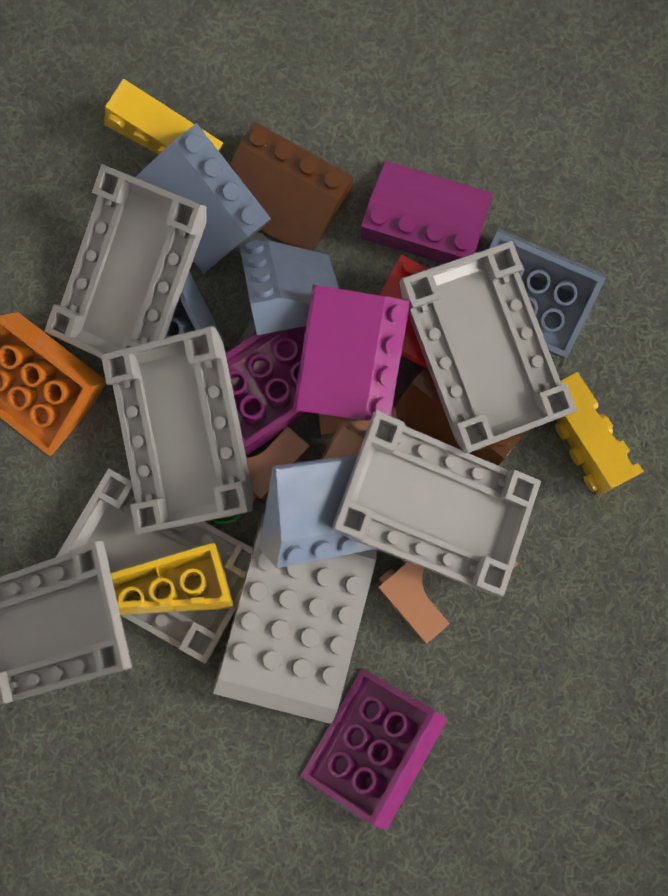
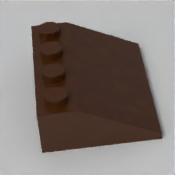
M255 121L239 144L230 163L231 168L271 218V221L261 228L260 231L282 244L310 251L315 250L352 191L353 176Z

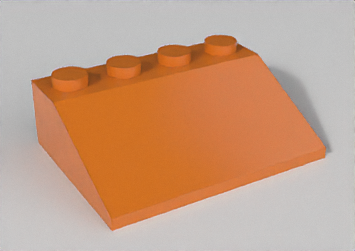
M19 312L0 315V418L48 456H52L95 404L106 385V379Z

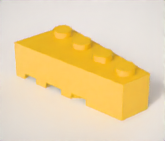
M125 79L121 81L105 106V126L157 154L162 153L174 140L194 125ZM203 130L220 152L223 142Z
M578 372L562 379L561 384L567 383L577 412L556 419L557 424H555V428L561 439H567L572 448L569 450L573 462L577 466H582L586 474L584 481L591 492L595 491L599 496L643 473L644 471L639 463L632 465L628 459L627 453L630 450L625 442L615 439L612 435L613 424L609 418L603 413L598 414L596 411L598 402Z
M215 542L111 573L120 615L235 608L220 553Z

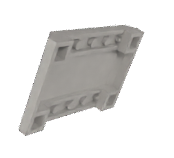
M101 164L92 193L98 195L61 305H53L44 331L99 358L103 354L165 338L207 223L206 206Z
M513 241L402 278L399 281L402 299L410 301L409 319L454 438L464 454L577 412L567 383L561 384L519 272L523 270Z
M207 327L101 355L106 384L113 385L132 481L136 503L131 504L130 507L136 535L251 512L254 494L224 344L216 328Z
M379 411L373 412L331 529L342 536L477 590L496 596H504L541 481L517 470L509 471L472 454H464L458 448L404 426L405 422Z
M108 468L56 557L70 553L72 549L86 544L103 541L110 573H114L215 542L220 553L234 609L121 615L178 647L188 655L207 664L235 614L253 548L204 521L136 535L130 507L131 504L136 503L132 481Z
M262 513L212 693L332 724L343 692L376 562L377 549L276 568L259 548L264 514Z
M103 541L86 544L72 549L70 553L0 577V705L132 668Z

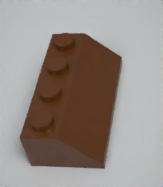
M424 368L394 406L396 408V415L411 429L462 450L454 438L430 371ZM520 433L469 452V454L499 466L523 435Z

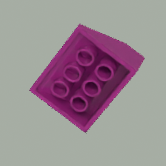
M385 161L361 225L360 238L443 264L475 254L493 193Z
M313 285L293 409L367 421L371 420L375 411L391 416L410 301Z
M306 326L257 335L256 333L226 353L246 456L283 432L286 427L292 426L311 413L293 409Z
M362 668L339 707L332 724L329 725L300 777L372 826L387 830L448 718Z

